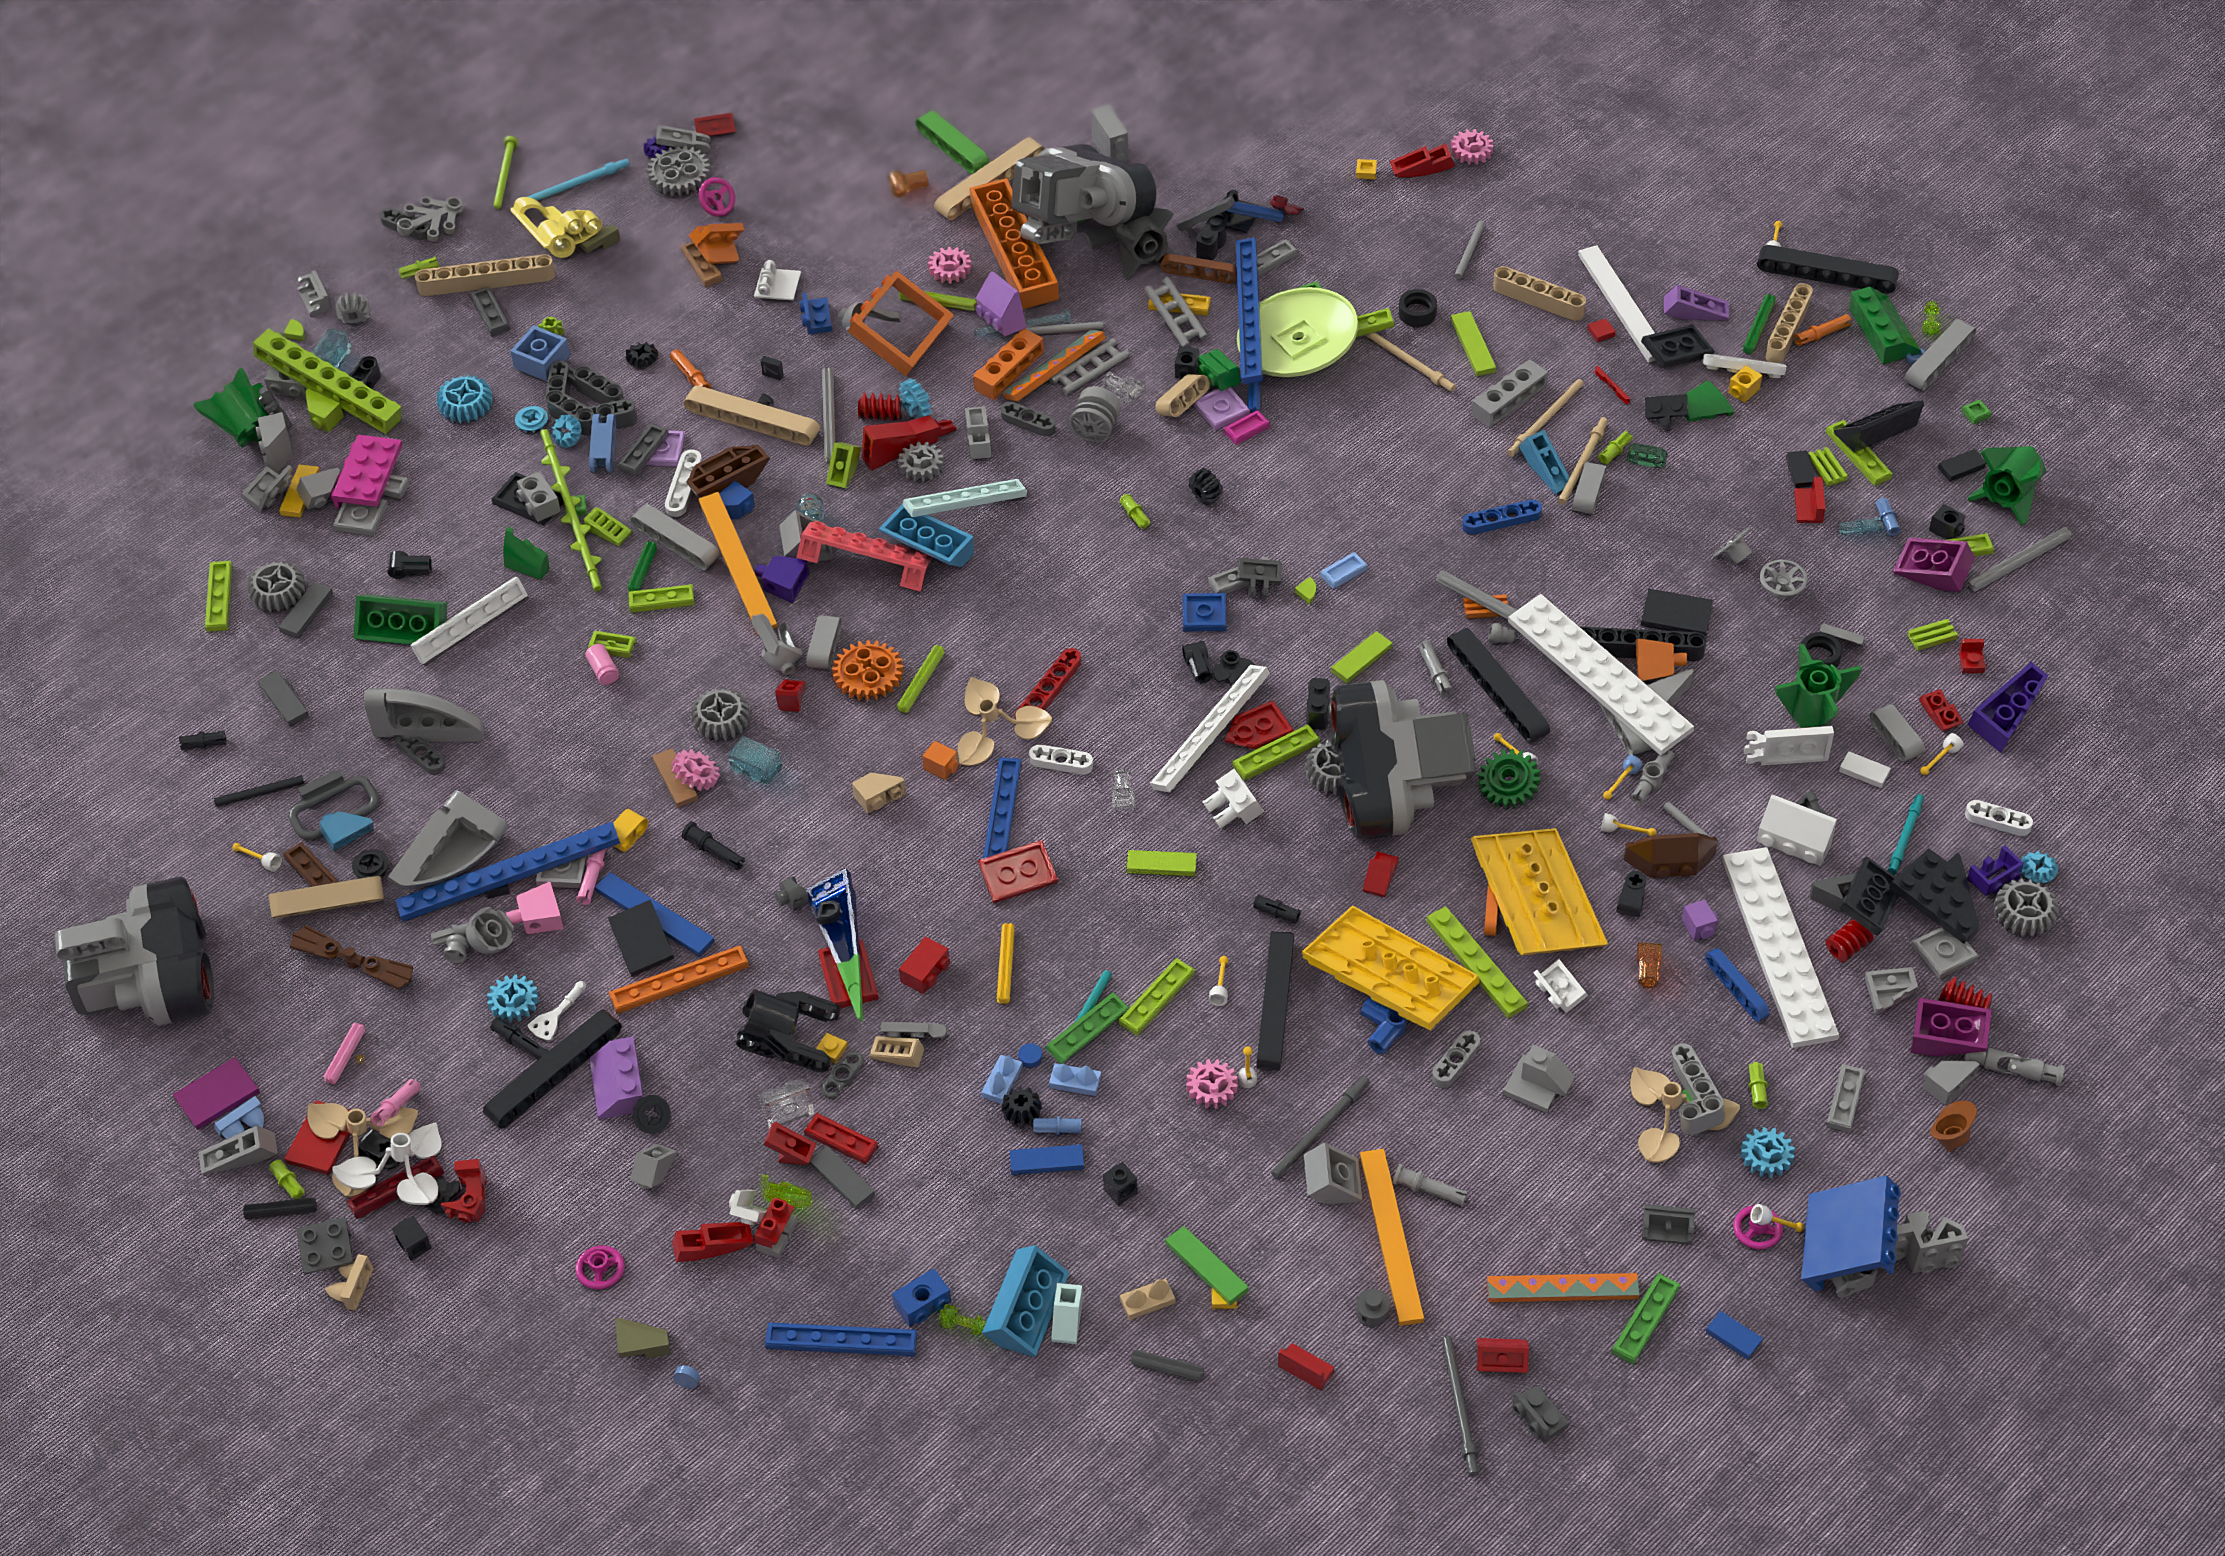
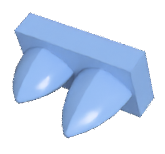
M1000 1055L981 1092L982 1097L1002 1104L1004 1095H1009L1010 1089H1012L1023 1068L1022 1062L1012 1059L1009 1055Z
M1055 1063L1049 1088L1096 1096L1101 1079V1071L1092 1070L1087 1065L1079 1068Z
M256 1096L215 1123L214 1129L219 1136L223 1135L228 1139L244 1132L245 1130L241 1124L242 1121L250 1127L259 1126L263 1128L264 1116L260 1108L261 1103Z

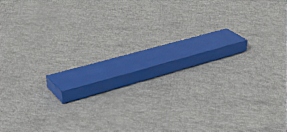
M999 757L983 859L1008 851L1022 764L1021 759Z
M611 872L595 886L597 893L624 910L651 900L665 936L699 957L715 942L713 936Z
M768 1323L765 1348L915 1356L918 1333L917 1330Z

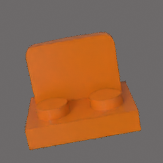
M743 223L697 226L689 234V238H691L694 245L709 264L736 263L739 257L734 240L738 239V236L744 231Z

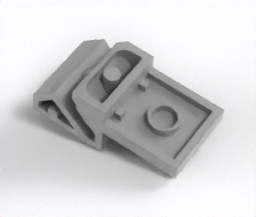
M1920 1211L1907 1214L1904 1224L1897 1225L1896 1261L1906 1257L1912 1273H1928L1937 1268L1957 1266L1961 1263L1968 1241L1963 1225L1943 1217L1938 1228L1934 1230L1929 1227L1932 1219L1929 1212Z

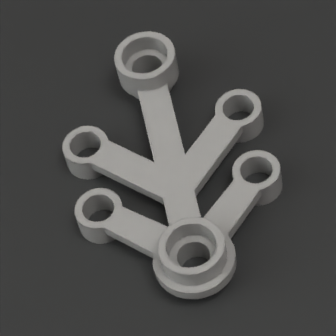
M422 197L420 199V207L406 204L404 205L403 213L407 217H413L415 214L424 216L412 221L408 218L399 219L397 231L401 236H409L413 229L431 222L430 229L427 230V239L433 242L439 239L438 228L441 217L448 214L447 221L443 224V232L453 234L455 232V217L463 212L464 205L457 197H449L446 201ZM433 206V207H437V208H440V209L434 210V209H430V208Z

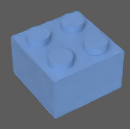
M534 325L510 351L515 369L548 382L551 364L557 360L566 362L570 357L567 338Z

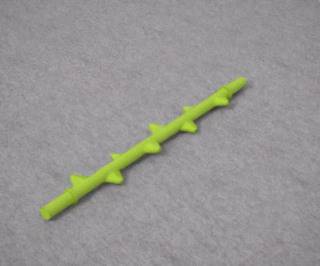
M543 429L540 434L545 445L544 449L548 455L541 462L542 465L552 466L557 480L551 486V489L561 493L567 510V514L561 521L562 523L572 524L577 539L570 546L571 550L581 552L587 568V575L590 577L594 591H601L602 586L597 574L598 570L595 568L601 562V557L590 554L584 535L591 530L590 525L580 524L575 506L581 502V499L570 495L564 478L571 469L567 466H560L555 452V445L552 443L549 431Z

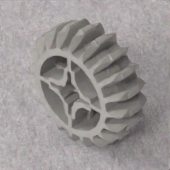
M274 560L272 564L265 562L264 567L258 566L257 571H252V577L248 578L247 584L250 600H252L256 607H260L262 611L268 609L270 613L274 609L280 612L282 608L288 610V606H295L296 601H299L302 595H304L306 588L304 574L298 566L293 565L291 562L285 563L283 560L280 563Z
M715 687L714 691L706 690V695L699 694V700H694L691 707V722L695 731H698L701 737L706 735L708 740L714 738L717 742L719 738H723L725 741L730 736L735 738V733L742 734L743 729L747 728L748 722H750V706L746 698L742 697L740 692L735 693L733 688L727 691L725 687L722 690H718Z
M1327 740L1325 745L1319 743L1317 748H1312L1311 754L1307 756L1305 770L1311 786L1316 785L1318 791L1324 789L1325 794L1331 791L1336 795L1339 792L1338 780L1341 777L1338 752L1332 749L1331 743Z
M2021 878L2018 883L2012 880L2009 885L2004 884L2002 890H1999L1994 902V912L1998 916V923H2004V929L2011 928L2012 934L2016 931L2020 932L2021 937L2028 933L2032 938L2035 933L2041 936L2044 931L2048 932L2051 926L2055 924L2059 913L2058 900L2054 899V893H2048V886L2042 888L2040 882L2034 884L2031 879L2028 882H2024Z

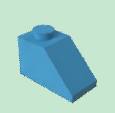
M339 811L335 814L329 813L325 815L319 822V827L332 850L336 851L372 831L373 821L371 818Z

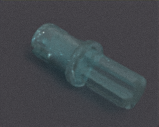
M1880 517L1864 520L1858 518L1857 521L1839 524V532L1842 535L1856 533L1864 535L1865 532L1881 531L1883 528Z

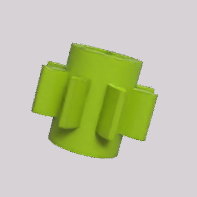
M547 317L542 321V324H538L539 328L559 336L564 335L562 321H557L554 317Z

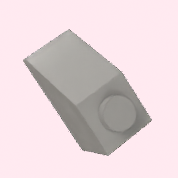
M338 467L300 478L296 490L307 509L321 508L327 504L340 472Z
M1532 1045L1523 1061L1521 1078L1565 1097L1575 1080V1075L1555 1053Z
M1941 1061L1936 1067L1931 1066L1925 1072L1923 1089L1946 1106L1976 1078L1980 1064L1976 1061Z
M654 1144L637 1152L630 1181L638 1183L637 1185L644 1189H651L662 1183L678 1151Z

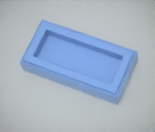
M1353 552L1320 571V577L1335 589L1366 571L1368 565Z

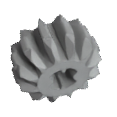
M346 293L345 296L339 297L335 305L338 319H342L343 323L349 322L350 325L352 323L359 325L360 321L366 322L370 314L368 299L364 298L363 294L356 295L354 293L350 295Z

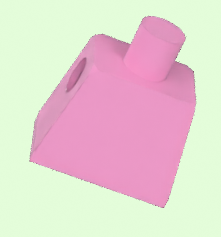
M550 882L518 895L516 899L519 909L506 912L512 925L523 922L527 934L564 929Z

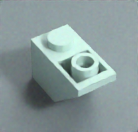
M1057 1283L1053 1310L1052 1342L1077 1344L1083 1304L1082 1285Z

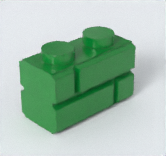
M1215 349L1210 351L1209 354L1205 353L1198 356L1197 371L1199 375L1208 377L1211 386L1224 391L1230 386L1233 387L1240 384L1239 367L1220 350Z

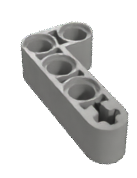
M1684 1043L1674 1046L1672 1049L1674 1071L1692 1101L1683 1104L1679 1109L1681 1130L1686 1134L1693 1135L1719 1126L1725 1119L1724 1102L1693 1048Z

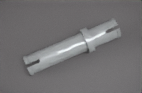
M1428 640L1423 641L1422 643L1425 648L1420 643L1418 649L1431 673V680L1436 684L1441 697H1448L1447 689L1451 695L1454 692L1448 680V673L1442 668L1431 642Z

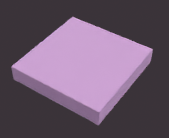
M1231 387L1224 391L1214 390L1203 395L1193 403V406L1214 431L1250 414V409H1248Z
M669 431V436L646 465L677 467L683 452L686 438L685 431Z

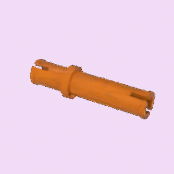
M1844 314L1818 326L1812 325L1808 330L1796 333L1794 339H1799L1794 340L1797 346H1802L1811 341H1819L1823 336L1850 327L1852 322L1847 323V321H1850L1851 318L1848 314Z
M679 349L671 352L670 359L687 376L688 382L691 385L711 389V385L704 379L703 373L696 369Z

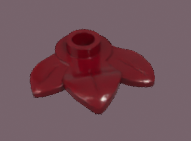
M1273 195V198L1270 199V205L1273 208L1283 210L1287 214L1299 215L1300 211L1298 210H1304L1303 207L1289 204L1288 198Z

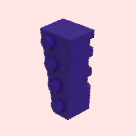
M2030 662L1978 706L1967 725L2002 753L2041 691L2048 675L2034 663Z

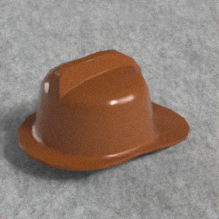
M1956 1101L1947 1105L1930 1129L1931 1136L1946 1147L1948 1152H1953L1956 1147L1965 1145L1970 1139V1127L1977 1115L1976 1106L1969 1101Z

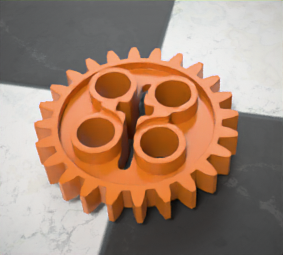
M867 640L866 645L858 641L857 647L850 644V650L843 648V655L837 654V660L833 661L834 667L832 672L837 689L842 688L843 695L849 692V698L857 695L858 701L862 697H866V701H869L871 696L878 700V695L880 694L886 697V691L893 693V686L899 687V681L903 680L902 674L904 669L902 658H899V652L894 653V647L887 649V643L879 646L877 640L874 644H870V641Z

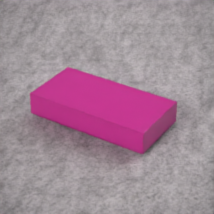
M1257 410L1224 427V433L1237 445L1269 428L1270 422Z

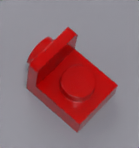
M1970 638L1962 640L1959 649L1962 673L1985 672L1984 639Z

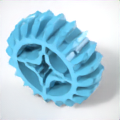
M468 374L466 377L460 375L459 378L455 379L452 377L451 381H445V385L440 386V391L437 392L436 402L440 413L445 416L446 420L451 419L452 422L458 420L461 424L463 421L469 423L472 419L477 421L479 416L484 417L485 412H489V408L492 406L493 395L488 383H485L483 378L479 379L477 375L471 378Z

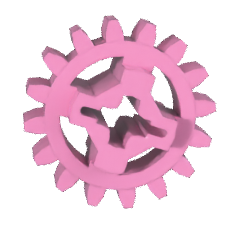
M1467 129L1466 133L1459 132L1458 136H1453L1451 154L1454 155V159L1460 158V163L1467 161L1468 165L1471 162L1478 165V161L1484 163L1486 158H1491V154H1493V140H1489V135L1483 136V131L1477 133L1476 129L1473 132Z
M948 247L947 250L940 248L941 252L934 251V256L929 257L928 270L930 276H934V280L941 279V283H944L945 280L949 284L952 283V280L958 283L959 278L966 279V274H970V269L972 268L970 255H966L965 250L959 252L958 247L954 250H951V247Z
M692 749L689 752L686 750H682L681 753L678 752L671 764L673 767L672 772L677 773L676 779H682L683 785L687 783L691 789L695 786L699 791L703 787L706 790H709L710 787L713 788L720 776L718 773L719 767L714 766L715 761H709L708 755L704 756L700 751L696 754Z
M1209 1059L1206 1060L1205 1065L1198 1062L1197 1069L1191 1067L1190 1075L1186 1077V1091L1189 1092V1098H1196L1197 1105L1202 1102L1205 1103V1108L1213 1104L1214 1108L1217 1109L1218 1103L1226 1106L1227 1099L1233 1100L1234 1093L1238 1091V1077L1235 1076V1070L1233 1068L1228 1070V1063H1224L1222 1066L1219 1065L1218 1059H1216L1214 1064H1211Z

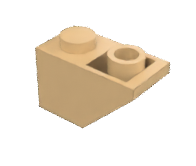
M869 773L852 782L853 795L867 814L906 794L904 779L898 776Z

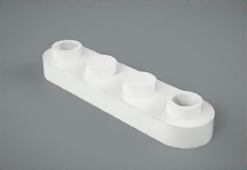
M1705 354L1703 358V364L1707 365L1706 368L1718 370L1719 367L1727 368L1729 372L1737 373L1746 365L1758 373H1767L1772 378H1781V375L1786 374L1787 368L1786 365L1780 363L1714 354Z
M687 450L680 457L665 501L666 513L669 516L679 517L687 510L693 491L686 481L693 467L702 462L701 454L697 450Z

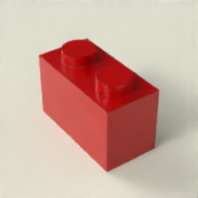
M925 936L899 968L900 982L924 994L928 988L934 986L939 974L948 968L950 964L948 948Z

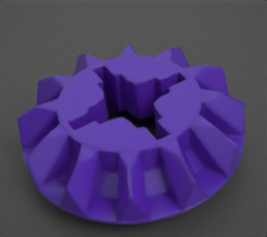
M655 135L653 139L647 138V142L643 143L644 153L650 158H656V153L662 155V150L668 152L669 147L674 150L672 146L656 144Z

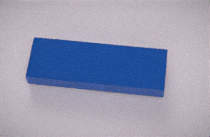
M1082 1144L1010 1150L1011 1175L1084 1170Z

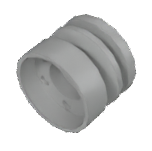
M1094 386L1084 389L1070 417V427L1073 432L1080 438L1090 442H1103L1107 440L1121 411V403L1118 397L1102 387Z

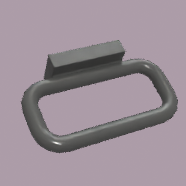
M338 769L298 788L301 802L294 805L289 811V822L300 838L304 840L318 839L323 836L320 828L306 831L297 817L301 811L354 785H361L369 795L370 802L349 814L364 816L371 813L378 806L379 796L372 783L363 776H354L344 780L343 775Z

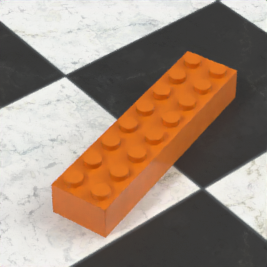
M1005 178L969 188L971 207L1008 284L1019 292L1022 309L1059 300L1058 281L1040 245L1021 236V228L1028 220L1024 214L1015 212L1012 209L1013 190L1008 179Z

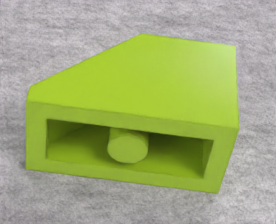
M307 388L305 391L311 424L315 428L329 433L344 418L339 402Z
M843 442L834 443L826 484L847 488L858 466L861 452L860 446Z

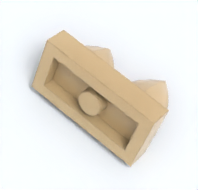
M358 1254L352 1264L340 1266L339 1271L347 1279V1282L335 1283L325 1288L332 1298L343 1302L348 1310H357L374 1268L368 1256Z
M1165 1278L1162 1280L1157 1279L1154 1283L1121 1294L1120 1301L1128 1319L1132 1320L1175 1304V1297Z

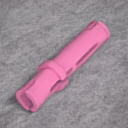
M607 848L592 853L586 860L585 865L587 868L576 898L578 903L581 902L582 898H584L583 905L591 903L599 872L604 867L603 859Z
M410 1079L391 1098L385 1099L381 1103V1107L371 1115L372 1123L374 1125L378 1123L380 1127L389 1118L395 1117L399 1113L398 1110L420 1091L419 1082L416 1080L413 1082V1079Z

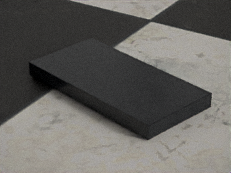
M1866 856L1862 860L1839 909L1878 936L1882 932L1898 898V894L1889 888L1891 882L1896 877Z

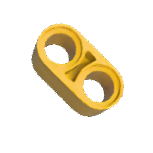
M630 809L623 811L613 822L620 844L613 847L622 852L628 851L646 831L649 824L648 819Z

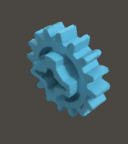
M910 378L899 384L898 390L901 392L899 397L902 398L901 405L909 413L910 418L918 419L932 414V411L929 409L932 406L928 403L930 400L929 395L921 388L920 383L917 384L915 379L912 380Z
M514 974L513 979L505 976V981L503 982L496 980L497 987L490 986L491 993L487 994V1003L494 1017L499 1016L502 1020L508 1018L509 1023H512L513 1018L521 1021L522 1015L529 1017V1010H536L535 1004L539 1003L537 987H534L532 980L527 982L526 976H523L521 979H518L517 974Z
M1763 1127L1762 1132L1754 1129L1753 1134H1747L1745 1141L1742 1142L1741 1158L1745 1159L1744 1166L1751 1165V1173L1756 1170L1760 1171L1759 1177H1762L1764 1173H1768L1769 1178H1772L1775 1172L1777 1175L1782 1176L1783 1170L1789 1171L1790 1165L1793 1164L1795 1147L1791 1146L1792 1140H1785L1784 1132L1779 1135L1776 1134V1128H1773L1771 1132H1768L1766 1127Z

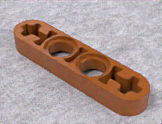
M1166 254L1163 256L1160 265L1164 272L1174 275L1222 283H1234L1237 278V267L1230 263ZM1185 265H1191L1194 269H1188ZM1204 268H1210L1214 272H1207Z

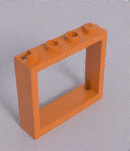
M896 270L892 276L888 274L881 282L883 285L881 289L877 287L870 296L873 299L871 301L866 300L860 308L862 312L853 315L850 319L852 325L848 332L903 375L907 376L949 324L954 314ZM891 286L938 321L910 357H907L862 322Z

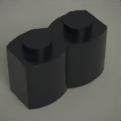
M1213 216L1207 220L1205 229L1201 230L1196 238L1197 258L1212 261L1216 258L1218 249L1222 248L1227 240V221L1225 219Z
M1312 678L1308 685L1306 725H1309L1312 729L1324 730L1328 724V706L1330 703V682L1328 679Z

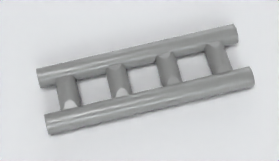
M1165 277L1162 280L1164 286L1156 290L1151 285L1145 288V292L1182 346L1189 347L1190 343L1188 340L1199 335L1201 340H1205L1208 337V334L1169 277ZM1169 292L1174 300L1163 304L1159 297ZM1179 306L1184 314L1173 319L1169 311ZM1189 321L1194 329L1183 333L1178 325Z
M1112 338L1065 367L1049 380L1052 384L1060 381L1066 387L1062 391L1067 396L1128 358L1130 353L1127 349L1122 352L1116 350L1114 347L1117 345V342ZM1103 353H1109L1112 358L1108 361L1103 362L1099 358ZM1092 362L1097 366L1092 371L1088 372L1082 367ZM1075 371L1081 377L1072 382L1067 376Z

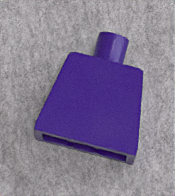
M774 556L768 566L757 564L754 573L757 577L762 578L763 589L766 592L793 603L809 576L808 561L799 558Z

